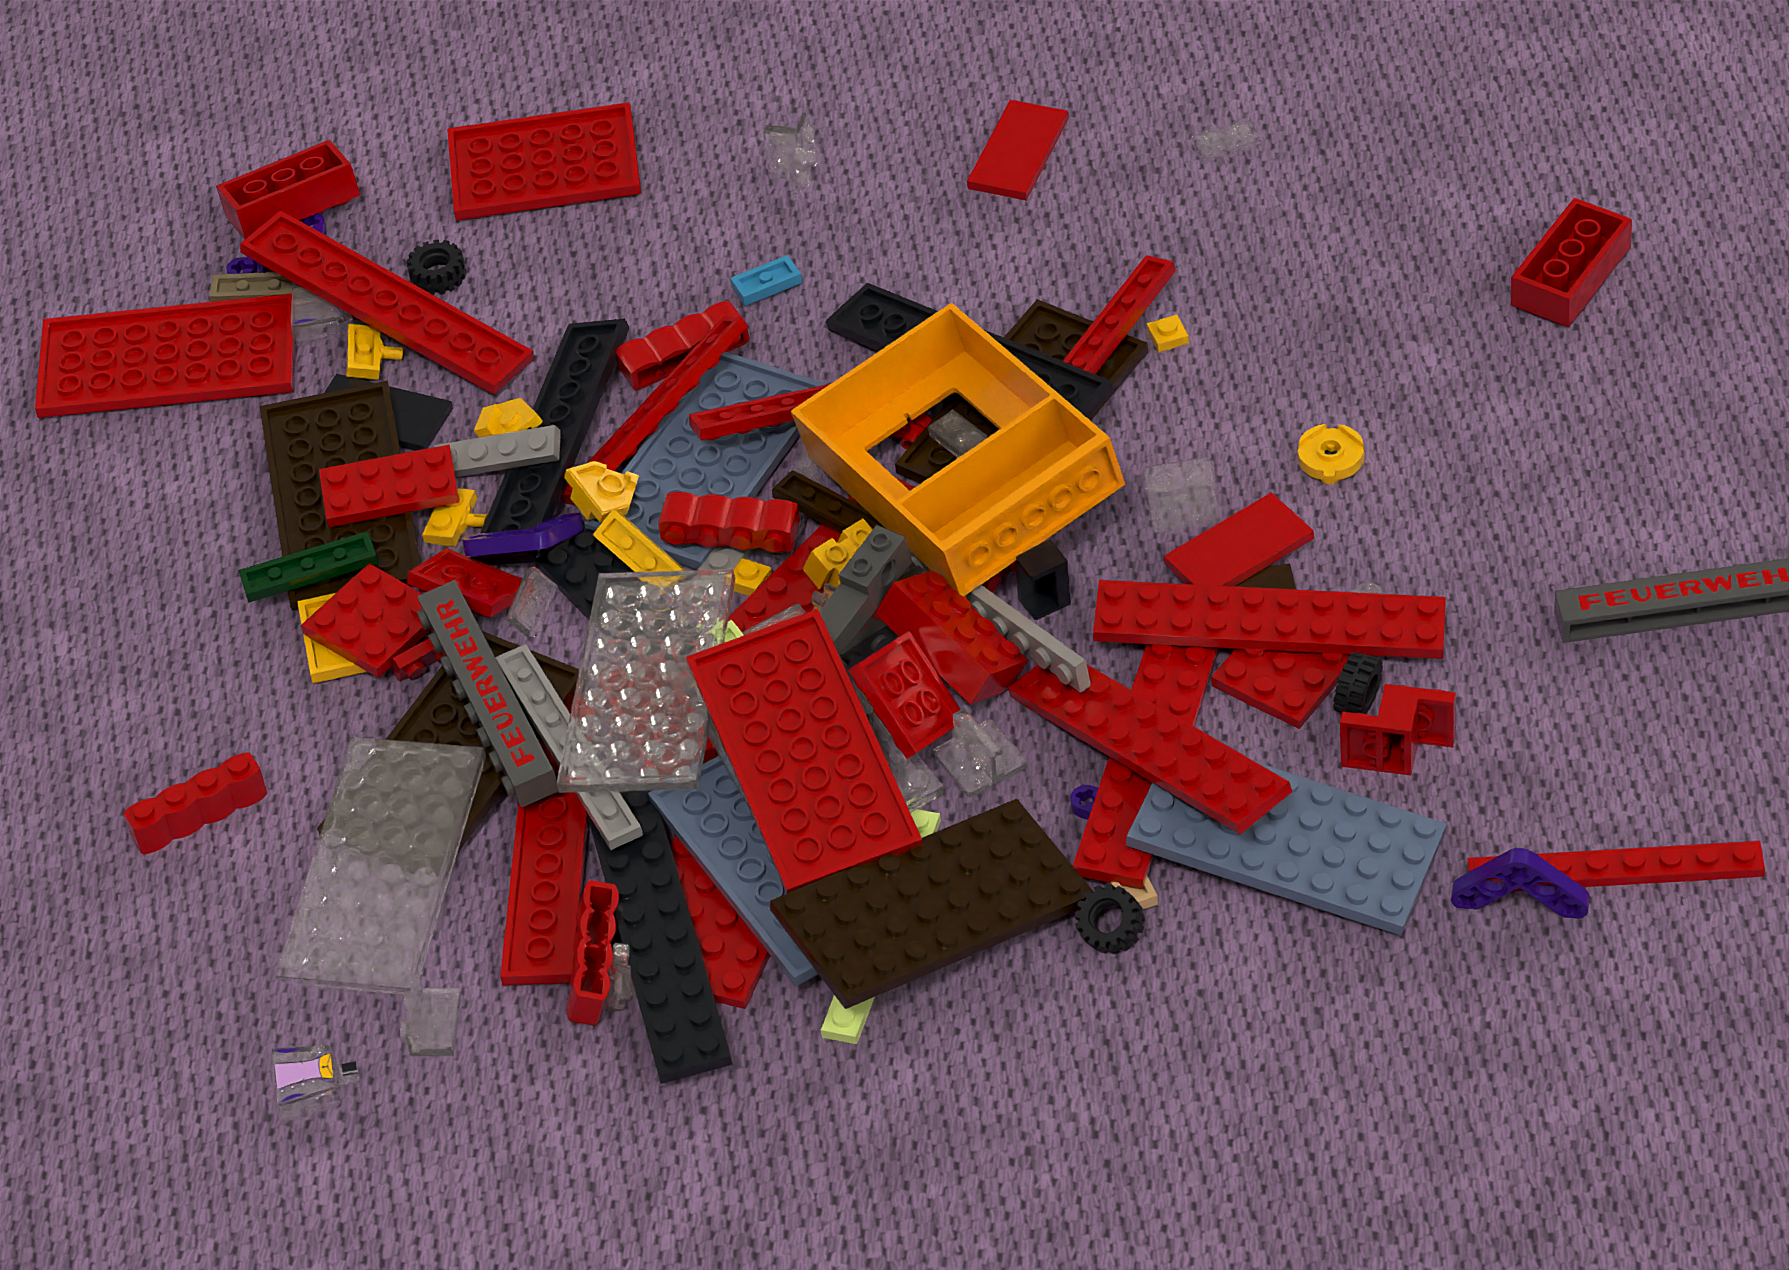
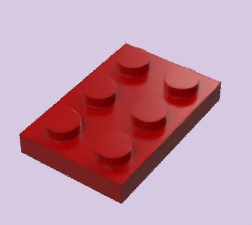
M447 548L408 571L407 584L419 588L424 593L455 580L470 610L475 611L480 616L490 618L529 594L530 582Z

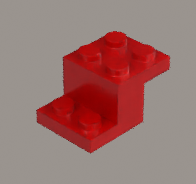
M1385 684L1378 716L1342 711L1340 719L1341 767L1411 776L1418 743L1454 748L1456 738V692Z

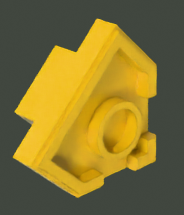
M521 398L483 407L474 432L480 438L527 430L529 427L534 429L543 420Z
M596 461L566 469L564 478L573 488L570 499L587 520L596 518L599 523L603 522L612 509L618 510L623 515L628 513L639 477L638 474L628 471L625 474L606 469L607 465Z

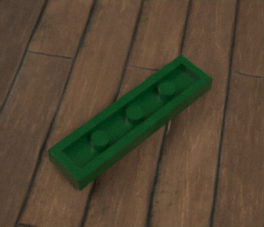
M367 531L238 571L248 603L363 569L369 563L376 565L378 561Z

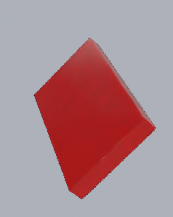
M1010 99L967 180L968 189L1027 201L1069 119L1068 110Z
M1271 492L1164 555V564L1185 584L1236 586L1313 540L1314 530Z

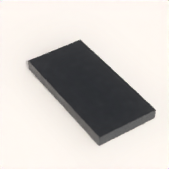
M336 373L324 393L372 384L374 382L346 377ZM389 386L400 447L414 451L428 449L453 410L452 401Z

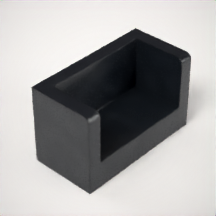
M1051 539L1016 557L1015 568L1018 600L1034 620L1041 619L1071 605L1068 561Z

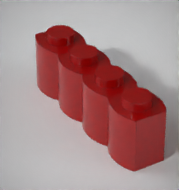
M730 301L711 305L702 313L683 317L673 326L655 329L644 338L633 339L620 345L616 349L617 367L634 390H641L659 382L662 378H667L722 317L741 315ZM748 327L740 334L741 339L733 347L726 349V352L743 346L750 340Z
M672 492L666 494L658 526L661 540L674 545L694 542L705 547L728 545L739 550H750L760 547L770 552H787L793 550L800 523L798 504L788 500L773 499L763 501L752 497L731 499L715 494L699 497L686 492Z
M246 752L230 757L217 768H210L197 773L187 783L175 784L164 789L155 798L144 799L131 805L123 814L131 839L140 853L150 854L164 848L173 839L184 838L197 832L204 824L218 822L231 815L236 809L245 808L259 802L267 795V790L260 767L251 753Z
M589 880L581 897L576 915L577 932L573 943L574 961L569 976L571 990L566 1003V1014L571 1022L595 1026L601 1018L610 990L608 973L613 960L611 944L616 931L614 914L619 901V893L615 884Z

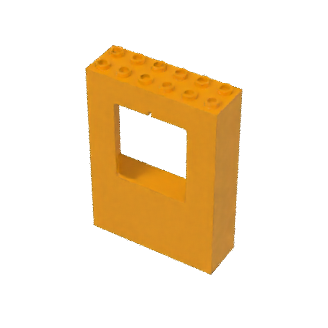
M952 302L791 410L809 458L886 529L904 536L908 549L930 570L933 569L936 573L941 574L947 580V584L962 596L967 595L1016 561L1018 555L1039 545L1126 485L1110 437ZM956 392L999 430L909 491L867 451L908 423V417L911 420L915 419L950 394Z

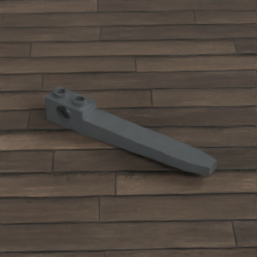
M878 525L874 527L838 576L841 584L819 611L839 655L879 607L892 584L900 579L912 563L906 538Z

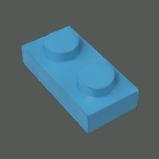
M786 255L730 278L732 289L744 306H747L801 284L802 276L789 256Z

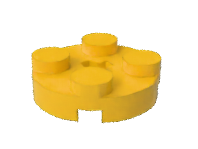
M1327 424L1314 426L1300 437L1298 443L1297 460L1300 468L1307 475L1320 479L1325 484H1334L1339 480L1354 475L1365 461L1362 437L1354 429L1345 425L1338 424V429L1327 428ZM1328 450L1329 452H1334L1336 450L1337 453L1333 455L1325 454V451Z

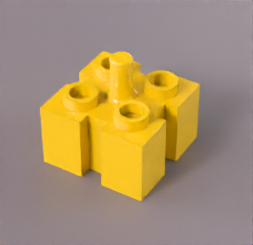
M864 518L843 530L837 543L831 538L811 551L803 570L819 590L826 586L832 595L841 584L838 576L873 530Z

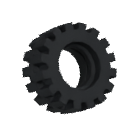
M433 240V243L429 244L427 241L423 243V247L416 246L414 248L415 252H410L408 255L407 267L411 283L432 295H435V292L443 295L446 290L452 292L455 290V285L459 287L462 284V279L465 280L466 268L463 254L455 243L450 245L447 240H444L442 243H439V240ZM436 265H445L440 269L428 270Z
M1357 652L1351 653V656L1347 658V663L1342 668L1343 671L1339 676V682L1335 689L1336 694L1333 699L1334 711L1341 714L1342 711L1368 713L1376 698V692H1378L1380 687L1379 682L1381 681V673L1383 671V662L1381 660Z
M1106 884V888L1100 885L1094 887V893L1087 891L1084 894L1087 899L1085 901L1079 900L1077 906L1080 908V911H1075L1074 916L1078 923H1075V926L1080 932L1079 935L1087 944L1102 953L1107 954V952H1111L1112 954H1119V949L1124 951L1130 949L1129 943L1133 941L1136 944L1139 940L1137 937L1138 932L1143 933L1144 930L1141 922L1145 921V916L1141 912L1142 907L1139 902L1120 886L1115 887L1112 884ZM1107 907H1120L1123 912V919L1120 925L1109 933L1099 931L1096 925L1099 914Z

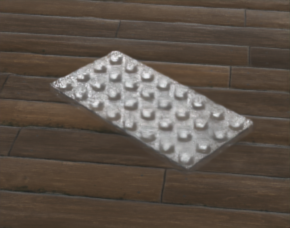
M733 569L599 573L556 783L559 792L699 789L711 718L688 667L686 657L724 643L736 579Z
M351 737L275 974L278 982L415 995L486 759L483 747Z

